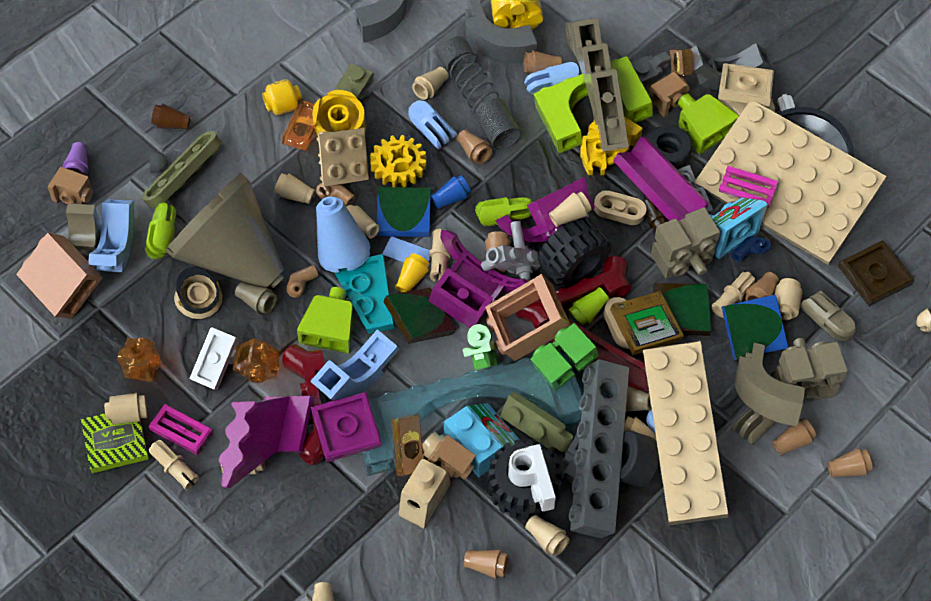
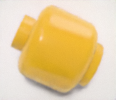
M288 79L267 85L265 92L262 93L267 111H272L276 116L295 111L298 108V100L302 99L298 85L293 86Z

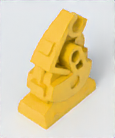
M624 116L629 147L603 152L601 150L598 125H595V121L592 122L588 127V134L583 136L582 145L580 146V157L587 174L593 175V167L598 166L601 168L600 175H605L606 166L615 164L613 160L618 153L628 152L630 146L636 145L642 135L643 128Z

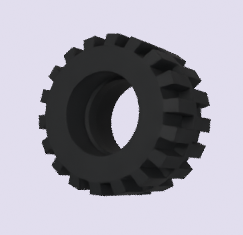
M584 217L565 224L553 233L540 250L538 261L560 288H569L577 285L582 279L592 276L609 256L612 245L590 219Z
M521 439L515 440L512 446L508 442L503 446V451L497 450L495 459L492 458L490 462L488 492L489 495H492V502L494 505L500 504L499 510L502 513L509 511L510 517L515 519L516 515H522V520H528L529 515H538L540 517L542 510L540 502H534L531 488L517 487L508 478L511 455L519 449L534 446L533 440L527 439V443H522ZM539 442L556 502L560 490L562 469H559L560 462L558 458L553 459L554 452L551 449L544 450L545 445ZM519 465L516 467L520 471L529 470V467H527L526 465Z

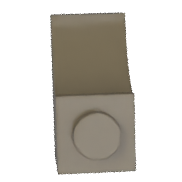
M68 204L66 210L69 230L68 240L89 261V254L98 247L102 226L95 205Z

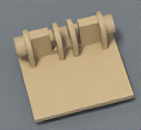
M364 128L330 133L329 131L319 132L317 141H319L320 153H318V156L320 157L319 164H321L322 175L320 180H322L323 187L369 180Z

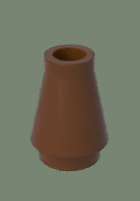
M163 103L161 106L155 104L151 124L156 125L157 128L188 130L191 115L182 113Z

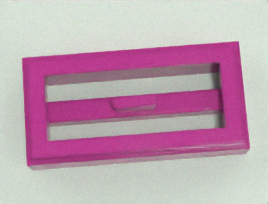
M727 166L719 192L739 199L743 197L762 200L768 204L767 207L769 208L778 181ZM731 175H732V176H735V177H739V178L745 179V180H748V181H751V182H755V183H758V184H761V185H764V186H768V187H771V188H770V189H767V188H764V187H761V186H758V185H754V184H751V183H748V182H745V181H741V180L732 178ZM729 183L767 195V199L727 187Z
M164 404L149 425L152 432L197 456L200 453V448L207 443L206 439L213 434L211 428ZM167 414L202 434L198 436L181 425L166 419L164 416ZM160 423V424H162V425H164V426H166V427H168V428L174 430L175 432H177V433H179V434H181V435H183V436L189 438L190 440L194 441L195 444L192 443V442H190V441H188V440H186L185 438H183V437H181V436H179V435H177V434L171 432L170 430H168V429H166V428H164V427L158 425V424Z

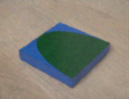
M378 187L377 224L379 225V231L377 236L429 237L430 188Z
M776 294L722 306L734 360L740 359V356L745 357L746 352L752 353L754 343L765 345L764 353L788 348Z

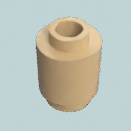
M782 279L775 288L774 295L776 294L782 320H790L799 314L803 290L800 282L795 279Z
M138 393L110 396L109 402L104 403L106 420L111 419L113 425L140 422L141 418H147L145 395L138 396Z

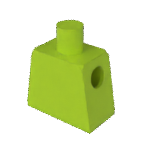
M687 93L678 101V105L683 109L680 113L679 127L689 135L692 146L699 155L721 142L739 117L712 95L706 94L695 101Z
M332 287L329 297L314 296L297 329L299 344L350 354L353 303L345 301L346 291L344 289Z

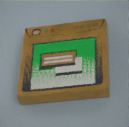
M661 291L616 303L610 308L632 355L642 353L646 349L659 348L679 342L684 337Z

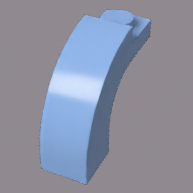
M108 199L102 202L100 241L98 247L89 254V265H95L97 271L123 272L125 270L133 239L135 200Z
M376 330L351 359L341 365H335L329 360L311 382L332 401L363 393L383 375L382 369L399 351V348L380 331Z

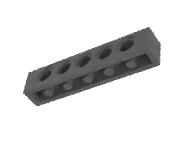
M600 359L588 365L582 376L584 393L580 400V410H582L581 422L577 428L579 444L574 457L576 476L572 482L574 496L573 505L569 511V520L571 521V532L603 538L614 534L616 527L629 367ZM598 416L601 418L602 424L599 422ZM595 443L599 446L600 452L597 450ZM593 471L597 474V479L593 476ZM590 498L594 501L595 508L591 505Z

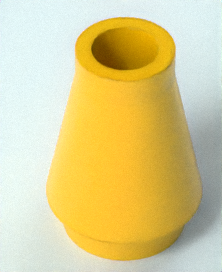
M411 253L404 260L395 288L401 293L411 291L428 273L429 262L422 256Z

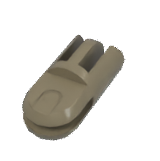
M818 291L800 304L801 309L835 340L846 342L854 336L856 332L855 322L824 292Z
M750 408L732 424L731 429L735 433H739L740 437L744 440L748 439V443L753 445L776 421L770 420Z

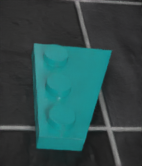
M383 254L369 257L363 265L354 270L348 271L347 268L338 269L339 272H334L342 288L346 291L348 299L353 303V308L368 334H373L376 330L382 332L395 329L394 319L383 302L386 295H390Z

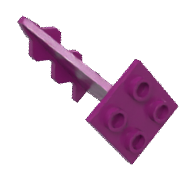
M276 396L265 397L263 401L232 402V406L236 411V417L226 427L225 431L230 444L219 457V462L224 469L222 487L232 488L275 452H302L313 397Z

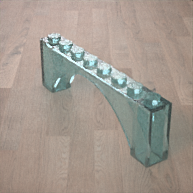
M559 352L561 356L570 364V361L566 358V356L562 352ZM523 358L514 364L505 366L502 364L495 365L489 370L481 372L471 371L461 377L453 379L443 378L433 384L425 386L415 385L409 388V390L401 392L390 391L381 397L368 399L381 438L382 447L361 453L366 475L371 476L395 469L394 459L401 447L399 426L401 419L419 416L421 422L435 410L461 399L473 397L507 399L515 391L564 423L565 426L581 422L582 410H580V400L582 394L577 380L574 376L555 392L534 368L531 359Z

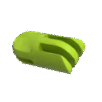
M504 197L486 200L476 205L475 212L483 226L498 225L495 220L505 215H508L510 220L530 217L532 214L527 205L533 202L525 197L513 199Z
M165 202L160 203L156 207L148 227L145 251L151 259H159L166 255L167 252L165 250L174 239L176 209L173 205L168 206Z

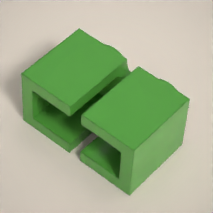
M575 323L570 327H564L559 330L555 335V341L552 344H544L537 348L531 358L534 368L555 392L575 376L571 371L572 367L561 356L560 351L579 372L599 356L594 344Z

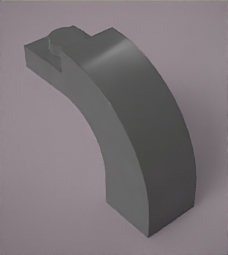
M379 0L374 4L355 8L356 26L363 43L381 38L393 31L405 15L407 0Z
M468 0V8L465 9V35L478 52L497 61L519 63L524 62L525 53H531L532 50L537 51V42L530 25L512 29L498 27L486 18L480 0Z
M757 43L736 55L722 58L711 56L697 45L688 50L691 57L690 66L697 74L700 85L709 89H720L722 69L725 63L773 70L774 73L776 72L769 52Z

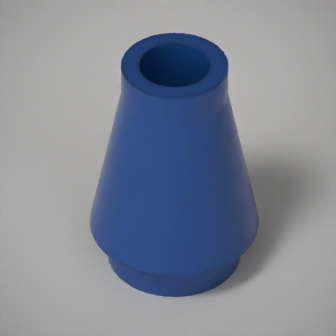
M462 175L458 177L453 176L435 194L431 195V199L435 206L440 209L467 199V195L471 193V190Z

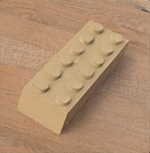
M701 341L643 350L670 525L727 518V504Z

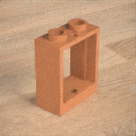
M542 274L485 307L489 316L486 321L490 329L498 337V340L495 342L499 351L503 355L507 354L514 361L555 339V335L562 328L571 326L553 284ZM541 299L550 321L514 341L505 319Z

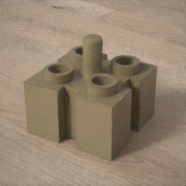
M705 207L686 214L684 219L677 221L675 218L658 225L654 237L657 242L653 243L651 256L665 279L672 276H682L689 270V266H693L698 275H703L707 272L706 265L713 260L720 231Z
M803 338L794 340V346L782 352L779 360L780 364L777 366L773 378L783 383L805 387L803 402L809 398H814L815 401L836 397L840 389L839 382H843L847 374L838 342H818L811 349L807 350Z

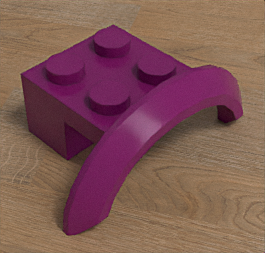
M585 177L527 205L537 226L529 229L522 227L524 242L547 241L553 233L565 225L562 224L556 227L551 221L549 213L572 193L582 192L589 201L591 209H595L588 194ZM508 215L495 220L500 229L513 238L511 229L513 221L510 220Z
M442 230L440 234L441 241L456 262L451 269L447 268L432 289L429 302L468 328H471L480 323L487 313L485 307L493 303L501 291L508 294L528 281L524 278L514 279L507 277L493 269L484 271L481 266L482 262L466 250L456 233Z

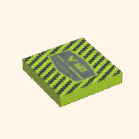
M105 413L81 419L89 466L92 473L149 459L141 421L113 425L111 419L106 420Z

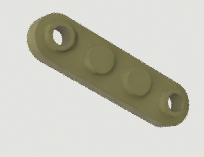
M208 131L200 135L144 191L142 199L149 208H156L162 202L167 203L168 198L176 190L181 189L185 185L186 180L193 173L200 170L203 163L219 150L221 140L215 131Z

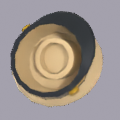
M189 267L184 269L176 280L174 301L177 308L184 315L194 319L210 317L219 310L223 298L219 283L202 268Z

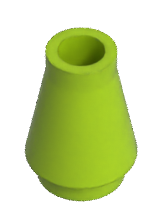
M599 287L590 294L573 302V306L568 310L580 325L583 326L587 322L590 324L604 304L610 299Z

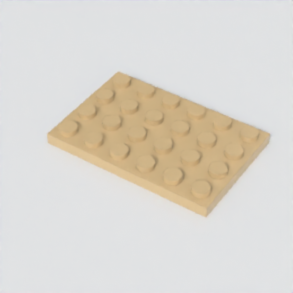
M749 102L694 183L699 187L703 186L706 193L727 204L739 200V198L719 192L727 166L778 181L769 208H766L761 225L829 265L885 182L887 176L757 102ZM731 175L732 178H735V179H738V180H741V181H745V182H748V183H751V184H754V185H758V186H761V187H764V188H767V189H770V188H771V187H768V186H764V185H761V184H758V183H755V182H751V181H748V180H745V179H742V178L735 177V176H732V175ZM729 183L727 187L767 199V195Z

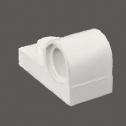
M211 327L190 379L218 390L228 364H233L241 352L242 340Z
M540 444L515 451L509 460L508 475L511 482L520 487L531 485L534 502H540L542 512L554 509L556 497ZM526 465L529 467V470L520 471L516 467Z

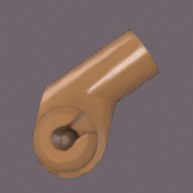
M321 183L316 188V193L320 198L337 197L346 206L352 205L356 199V196L342 184L323 187Z
M311 265L290 275L286 288L289 296L293 298L300 297L304 292L306 282L318 277L315 266Z

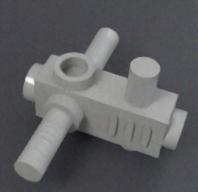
M515 221L511 223L514 247L501 245L497 248H490L486 254L487 260L483 261L481 266L484 271L496 268L508 270L510 273L516 272L520 279L524 278L529 282L531 280L530 274L541 267L538 261L539 255L538 251L529 250L528 246H525L521 222Z

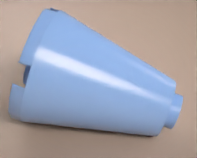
M329 196L322 199L316 207L318 259L320 265L325 270L331 272H339L338 269L347 268L348 271L354 270L363 265L369 258V240L340 198Z

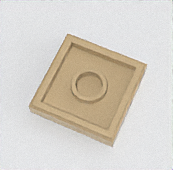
M725 63L722 69L718 99L741 103L757 102L763 106H770L774 71Z

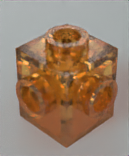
M142 337L137 339L127 338L125 346L119 349L117 362L121 365L125 378L152 382L155 370L159 368L161 356L160 353H157L155 343L149 339Z
M256 338L248 340L236 346L233 371L247 377L251 382H264L277 375L280 350Z

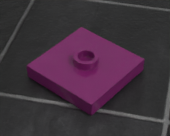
M366 392L311 407L326 463L382 447L381 438Z

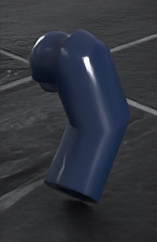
M749 236L731 252V256L735 261L741 262L748 254H764L770 250L771 242L765 237Z

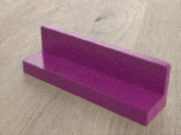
M640 137L631 152L618 153L613 160L669 221L675 218L679 221L684 219L686 214L703 207L706 209L709 206V202L646 137Z

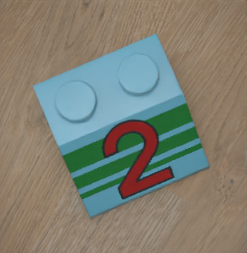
M742 197L734 203H727L714 216L710 215L720 231L714 253L718 259L734 250L745 238L759 233L768 205L765 201Z
M489 403L466 406L444 421V437L450 436L476 455L471 464L474 465L472 470L478 477L490 469L491 459H495V453L498 449L503 451L505 444L509 442L512 446L515 440H519Z

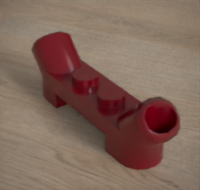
M615 255L607 257L600 275L591 279L584 278L577 285L568 289L561 288L557 290V296L565 313L573 306V302L590 294L599 287L606 293L609 299L625 297L632 289L625 277L628 270L626 260ZM541 299L515 313L517 318L532 322L535 329L550 321Z
M297 344L289 346L282 356L284 368L305 380V383H300L302 396L313 397L312 407L321 405L319 390L311 380L325 365L322 349L307 351ZM310 411L308 425L313 424V429L305 438L302 452H299V456L303 461L314 466L319 465L325 456L313 415Z

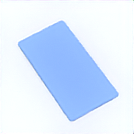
M395 237L390 238L382 253L401 262H404L405 258L409 257L411 253L422 256L428 262L430 260V250Z

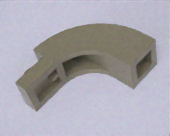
M754 343L752 353L746 352L745 357L740 356L735 376V388L739 397L758 414L770 420L797 427L803 405L805 387L783 383L771 377L762 365L765 345Z

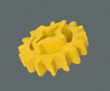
M392 135L389 142L382 139L381 146L375 145L374 153L370 155L371 171L375 172L376 179L382 178L383 185L392 182V187H396L397 183H401L403 187H406L407 181L415 184L416 176L422 178L423 170L426 169V152L422 151V145H414V138L405 141L404 135H401L399 140H396Z

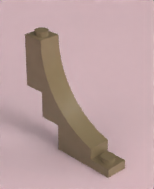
M598 18L564 23L568 48L573 51L577 58L587 87L595 125H598L601 150L604 152L629 147L617 69H611L607 43H602Z

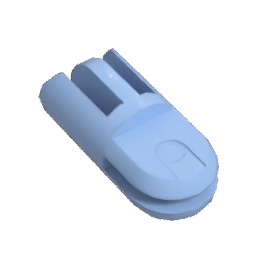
M574 62L546 67L545 70L534 72L526 77V89L530 94H533L544 87H551L567 78L578 76L579 67Z
M416 101L409 107L408 114L412 123L438 150L442 148L439 140L444 145L449 142L447 134L451 138L457 136L456 131L429 103Z

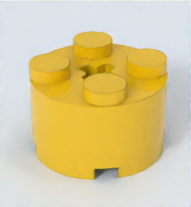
M491 0L493 22L498 27L512 29L530 25L533 30L543 21L540 0Z
M333 90L328 92L322 99L319 98L315 103L312 117L317 136L319 132L325 131L330 133L364 128V131H366L364 107L351 92Z

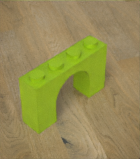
M625 56L610 61L611 69H617L624 116L634 123L653 116L652 101L628 57ZM583 74L567 78L561 83L551 87H544L538 92L533 93L536 109L558 153L560 154L582 145L581 130L571 111L580 99L588 96Z

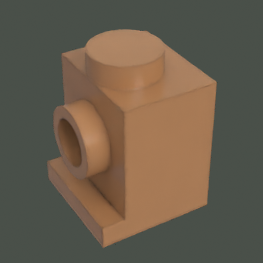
M675 72L669 74L651 85L649 97L652 101V106L663 117H666L670 108L679 106L678 101L685 93L689 92V85Z
M63 167L59 168L48 185L52 201L56 203L61 199L66 204L89 203L93 196V189L88 176Z
M447 435L439 442L427 461L432 464H438V467L448 472L450 478L453 476L458 478L460 476L465 480L474 468L471 462L476 455Z

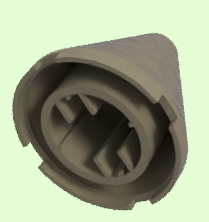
M242 173L233 178L192 219L165 250L174 259L263 288H267L269 285L274 288L284 278L281 274L284 270L258 201L250 181Z

